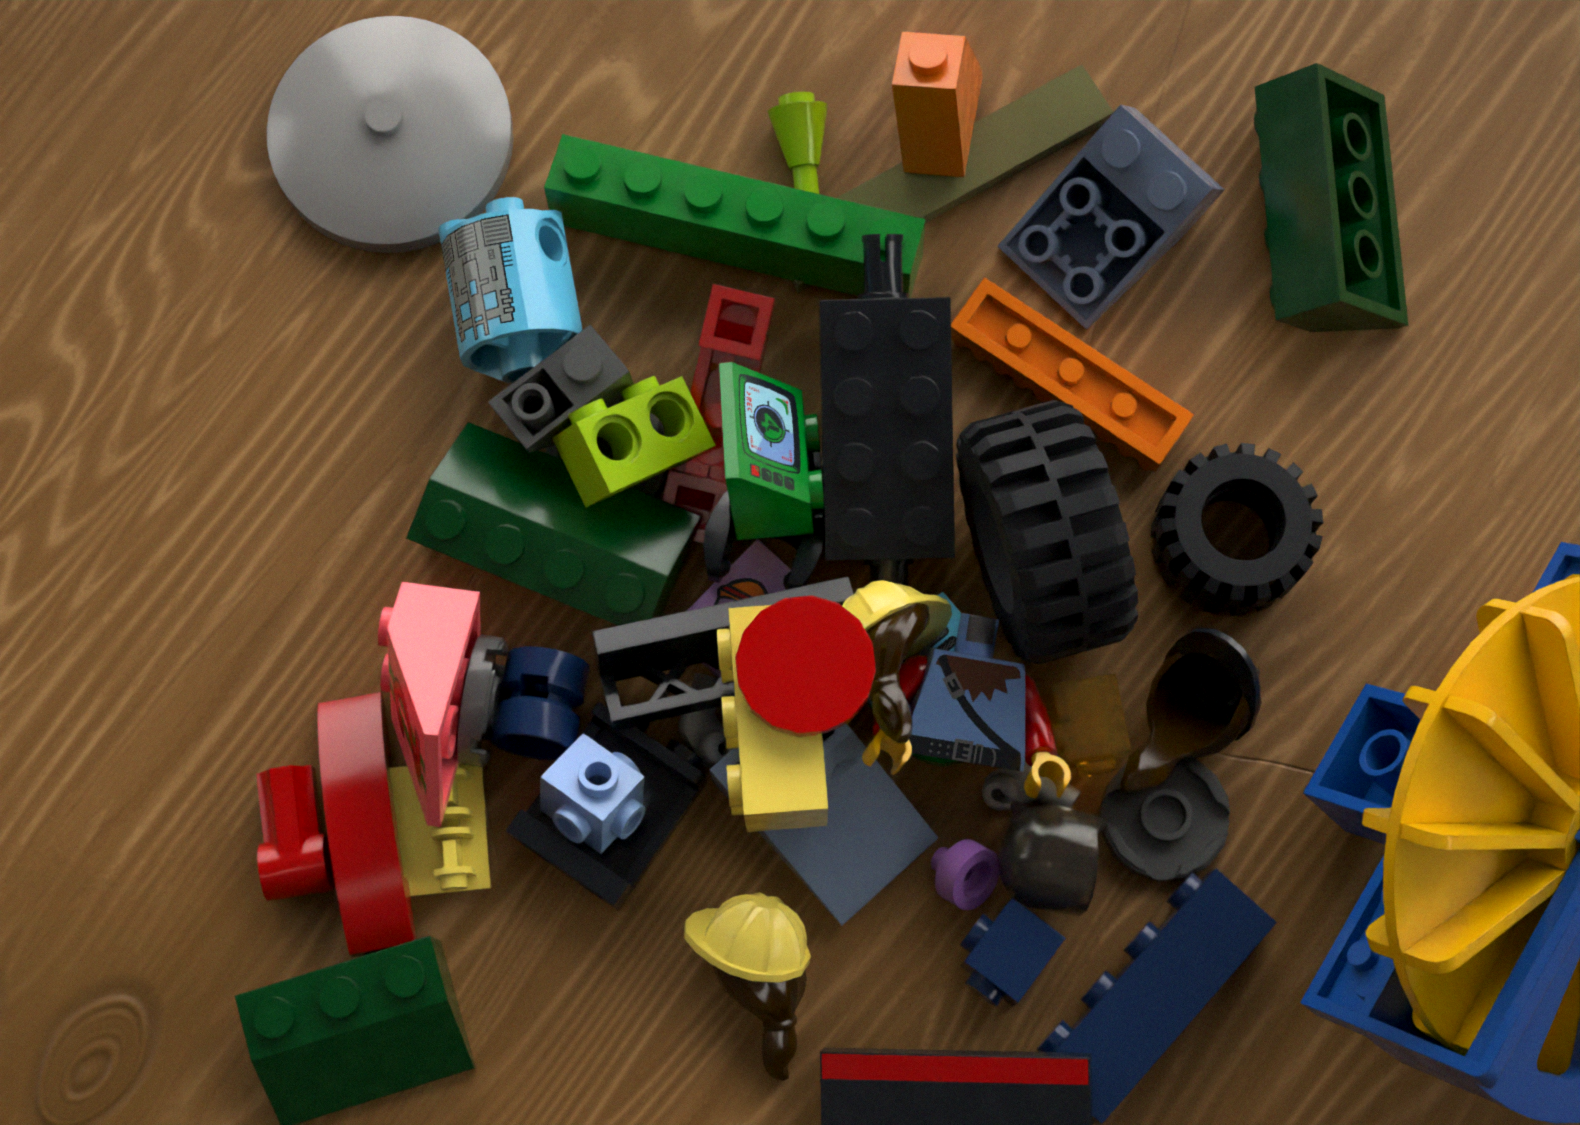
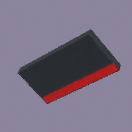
M826 1047L820 1051L821 1125H1093L1092 1053Z

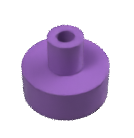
M971 839L961 840L951 848L941 847L934 853L931 859V867L936 871L935 888L938 895L962 910H972L985 902L993 892L1000 874V861L997 854Z

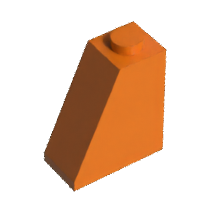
M902 32L892 80V91L903 171L905 173L965 177L983 78L982 68L966 36Z

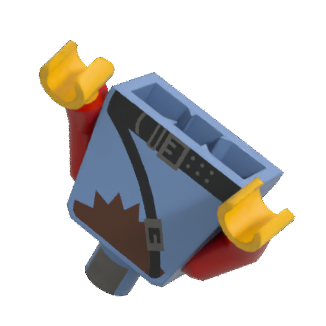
M961 613L955 651L924 646L920 655L907 658L900 667V686L909 703L913 722L912 734L905 744L897 743L881 730L874 718L873 734L875 737L862 754L864 764L871 767L878 758L880 750L888 752L893 760L892 775L899 772L912 753L1022 772L1026 762L1027 765L1031 766V770L1024 782V790L1026 795L1031 798H1037L1041 790L1040 777H1047L1054 782L1058 798H1061L1071 779L1069 766L1063 759L1057 757L1058 752L1051 721L1035 681L1025 674L1024 664L993 658L999 619Z

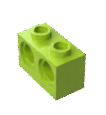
M652 376L621 391L620 393L624 401L607 408L603 398L568 414L572 425L552 439L586 508L688 462L716 446L682 376L663 385H659L656 377ZM650 413L655 415L663 424L664 436L653 428L650 421ZM597 436L602 437L609 443L613 452L612 460L605 457L599 450Z

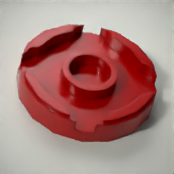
M813 595L784 598L761 610L744 630L735 657L738 687L751 712L771 729L796 737L817 736V734L827 733L833 729L836 730L851 722L868 701L876 673L873 643L861 621L839 603Z

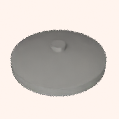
M381 16L362 19L337 28L315 41L296 58L281 79L272 99L267 122V147L272 169L282 191L297 213L314 229L340 244L359 250L380 253L407 252L435 245L440 242L438 228L441 224L451 220L469 219L480 215L485 210L486 204L494 199L505 179L512 156L514 141L513 121L508 99L498 74L487 58L473 44L456 32L427 20L404 16Z

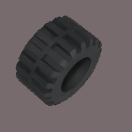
M1241 443L1235 452H1230L1227 444L1213 447L1207 457H1204L1200 452L1188 461L1183 470L1179 469L1155 510L1157 515L1151 524L1150 537L1156 538L1157 542L1152 549L1155 564L1164 562L1166 570L1162 574V578L1169 587L1177 582L1185 589L1179 596L1190 605L1195 598L1206 602L1203 610L1205 612L1217 615L1223 607L1230 609V616L1245 615L1253 607H1255L1257 612L1270 607L1276 599H1282L1306 574L1313 564L1312 557L1320 549L1323 536L1317 535L1316 531L1324 523L1322 509H1312L1311 507L1312 502L1318 495L1312 483L1305 487L1300 486L1297 480L1303 471L1294 462L1286 470L1277 464L1281 454L1268 448L1263 457L1254 455L1255 444ZM1220 501L1238 502L1251 508L1262 519L1268 532L1269 547L1266 555L1255 560H1236L1221 554L1210 544L1204 534L1201 522L1203 509L1212 503Z

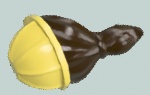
M884 580L874 581L864 588H858L856 593L848 597L842 606L861 621L873 643L876 673L869 699L872 701L875 720L887 736L897 743L905 744L911 737L913 722L909 703L900 686V667L904 659L918 653L924 646L935 640L946 628L952 616L951 605L947 599L938 595L922 594L912 587Z
M761 892L752 895L734 896L722 903L719 908H706L692 913L685 921L684 939L697 954L713 965L714 973L723 990L762 1021V1059L768 1074L778 1080L784 1081L789 1079L788 1064L797 1050V1034L795 1030L797 1016L795 1011L805 992L807 982L806 968L811 959L803 922L798 914L785 905L780 898L766 896Z

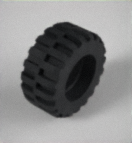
M1052 400L970 423L959 434L956 443L958 450L956 463L960 478H958L960 492L963 496L967 525L970 528L973 540L972 545L982 571V579L986 591L989 592L995 615L1002 625L1003 633L1008 643L1012 644L1013 652L1023 661L1040 665L1124 640L1133 630L1138 618V612L1135 607L1139 602L1138 589L1134 581V576L1136 575L1134 559L1130 554L1129 535L1126 523L1122 519L1119 508L1120 502L1115 486H1112L1108 474V466L1102 452H1099L1097 448L1096 438L1090 426L1084 424L1083 415L1079 410L1074 409L1073 405Z

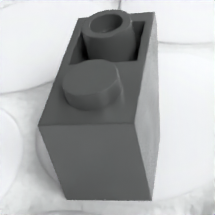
M589 325L488 401V403L526 451L531 453L555 445L552 438L572 425L568 417L569 413L603 398L607 408L624 401L620 392L634 385L626 366L595 329Z

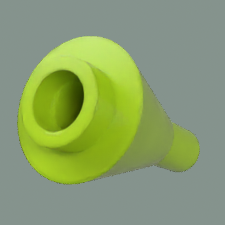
M812 92L784 94L778 97L779 105L770 108L767 113L789 170L793 172L794 188L820 194L817 167L820 165L828 104L822 101H815V95Z

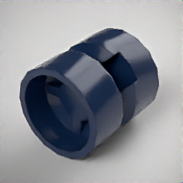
M524 646L510 650L507 654L501 684L502 691L509 696V699L497 704L491 735L492 744L508 753L525 758L556 761L577 740L580 717L572 710L584 704L590 672L589 664L573 654L556 649Z

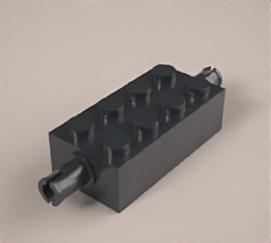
M880 234L862 235L864 293L858 294V299L819 301L822 479L825 507L824 558L825 561L863 560L864 565H870V583L884 580L909 586L908 564H914L915 559L955 558L950 297L909 298V293L903 292V234H886L885 262L881 261Z

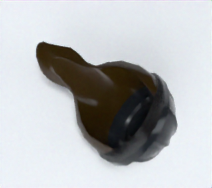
M1196 628L1178 639L1167 652L1163 664L1152 680L1146 701L1147 721L1151 735L1145 744L1137 748L1128 757L1120 784L1121 790L1124 793H1138L1156 788L1171 775L1175 765L1181 759L1211 756L1219 753L1254 727L1262 704L1260 672L1246 650L1231 636L1216 629Z

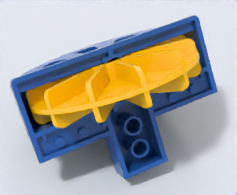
M1561 542L1531 594L1516 603L1492 599L1477 610L1476 619L1480 634L1469 644L1450 668L1436 691L1418 686H1410L1406 694L1366 683L1306 786L1303 794L1344 831L1385 844V851L1300 1002L1313 1014L1366 1036L1380 1049L1403 1064L1531 1119L1556 1124L1580 1123V545Z

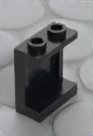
M597 702L590 712L592 719L583 733L609 752H619L626 755L636 764L641 774L645 776L643 806H645L646 810L638 827L626 839L617 837L600 854L584 841L575 843L566 838L557 829L552 818L540 810L539 793L527 812L520 809L506 831L520 844L619 911L706 786L707 780L705 774L698 770L703 760L690 749L674 739H670L664 747L644 733L650 725L648 722L612 730L607 707Z

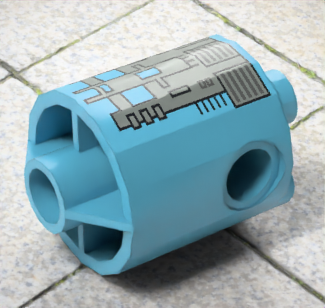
M505 197L487 203L485 206L486 213L469 219H456L440 225L438 230L460 360L464 367L507 383H514L583 329L562 213L557 210L524 209L522 199Z

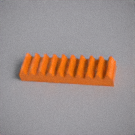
M985 277L951 323V339L954 345L959 348H969L975 359L978 361L987 360L992 364L995 372L1000 375L1008 374L1019 388L1031 389L1037 400L1041 402L1056 400L1073 405V408L1079 410L1083 415L1084 424L1090 426L1091 430L1096 432L1101 442L1116 445L1122 456L1134 457L1145 471L1153 470L1156 472L1194 416L1193 413Z

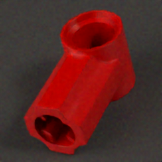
M287 765L269 768L264 772L256 773L264 842L258 845L257 863L260 884L265 899L267 901L334 891L335 881L328 835L323 833L315 768L312 765Z

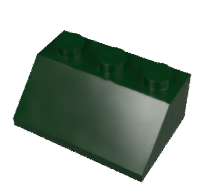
M431 935L235 995L251 1062L280 1125H297L476 1068L442 943Z

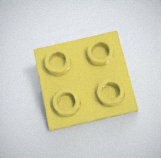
M458 764L441 827L427 825L408 767L389 768L403 873L409 882L410 897L491 889L483 767Z

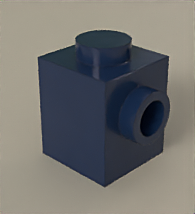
M1011 898L994 921L983 913L960 943V946L969 952L960 965L971 974L965 984L995 1007L999 1005L1002 999L1014 1006L1019 1003L1066 938L1014 898Z

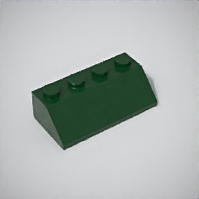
M1319 63L1255 86L1256 112L1254 114V127L1259 136L1262 165L1259 172V183L1264 193L1267 220L1264 239L1270 253L1272 274L1270 301L1275 311L1276 321L1309 332L1398 329L1409 326L1385 95Z
M467 422L429 478L406 539L620 626L663 616L702 516L633 488H628L586 508L562 459L539 450L528 453L520 442Z

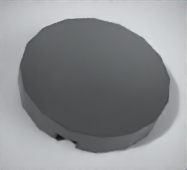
M481 634L474 645L467 670L459 717L457 755L460 764L483 767L491 758V750L481 749L483 740L491 741L497 704L502 702L505 696L501 688L505 665L496 664V655L507 656L508 645L503 637Z
M1183 758L1175 765L1171 775L1161 785L1154 789L1126 794L1120 787L1126 764H1124L1106 785L1099 808L1101 835L1112 856L1131 873L1156 882L1183 880L1192 872L1195 874L1208 867L1224 848L1229 827V799L1217 776L1196 758Z

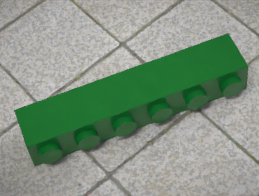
M565 134L561 136L544 186L549 210L560 211L564 226L788 280L794 281L795 279L803 281L805 284L856 296L864 293L862 235L880 234L881 261L885 262L886 234H903V292L909 293V298H911L923 256L926 219Z

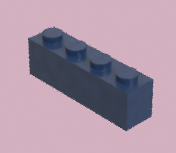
M1217 868L1206 874L1202 879L1192 872L1167 899L1166 902L1175 910L1163 924L1157 928L1149 921L1124 948L1123 951L1132 959L1120 973L1113 977L1107 970L1104 971L1080 998L1088 1009L1076 1023L1070 1027L1064 1020H1061L1036 1049L1038 1052L1092 1053L1093 1124H1103L1277 923Z

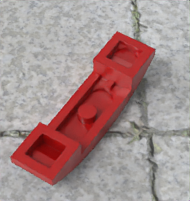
M716 284L712 285L698 344L701 348L690 391L716 446L690 461L669 470L662 498L665 502L702 516L693 541L704 543L705 527L711 513L727 491L719 363L733 362L761 373L775 305V298Z
M381 692L318 703L317 722L320 774L330 856L349 955L356 957L416 940L409 882L403 873L388 757L391 756L384 697Z

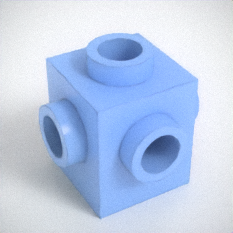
M583 733L540 777V810L552 818L557 829L566 838L575 843L584 841L602 854L617 837L626 839L640 824L646 810L645 806H643L645 776L641 774L636 764L626 755L619 752H609Z

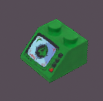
M733 362L719 363L725 480L737 540L814 534L812 510L825 508L822 470H809L808 453L820 452L818 415H805L801 389Z

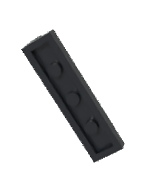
M849 577L592 631L595 663L612 730L722 706V697L735 696L734 683H722L721 676L713 687L702 690H695L679 681L686 668L694 664L706 663L721 671L718 658L717 629L730 628L728 608L773 605L784 598L810 595L837 602L842 606L848 597L854 595ZM670 670L668 674L662 672V671ZM641 676L659 686L649 701L621 707L615 682ZM670 692L675 694L674 696L667 697Z

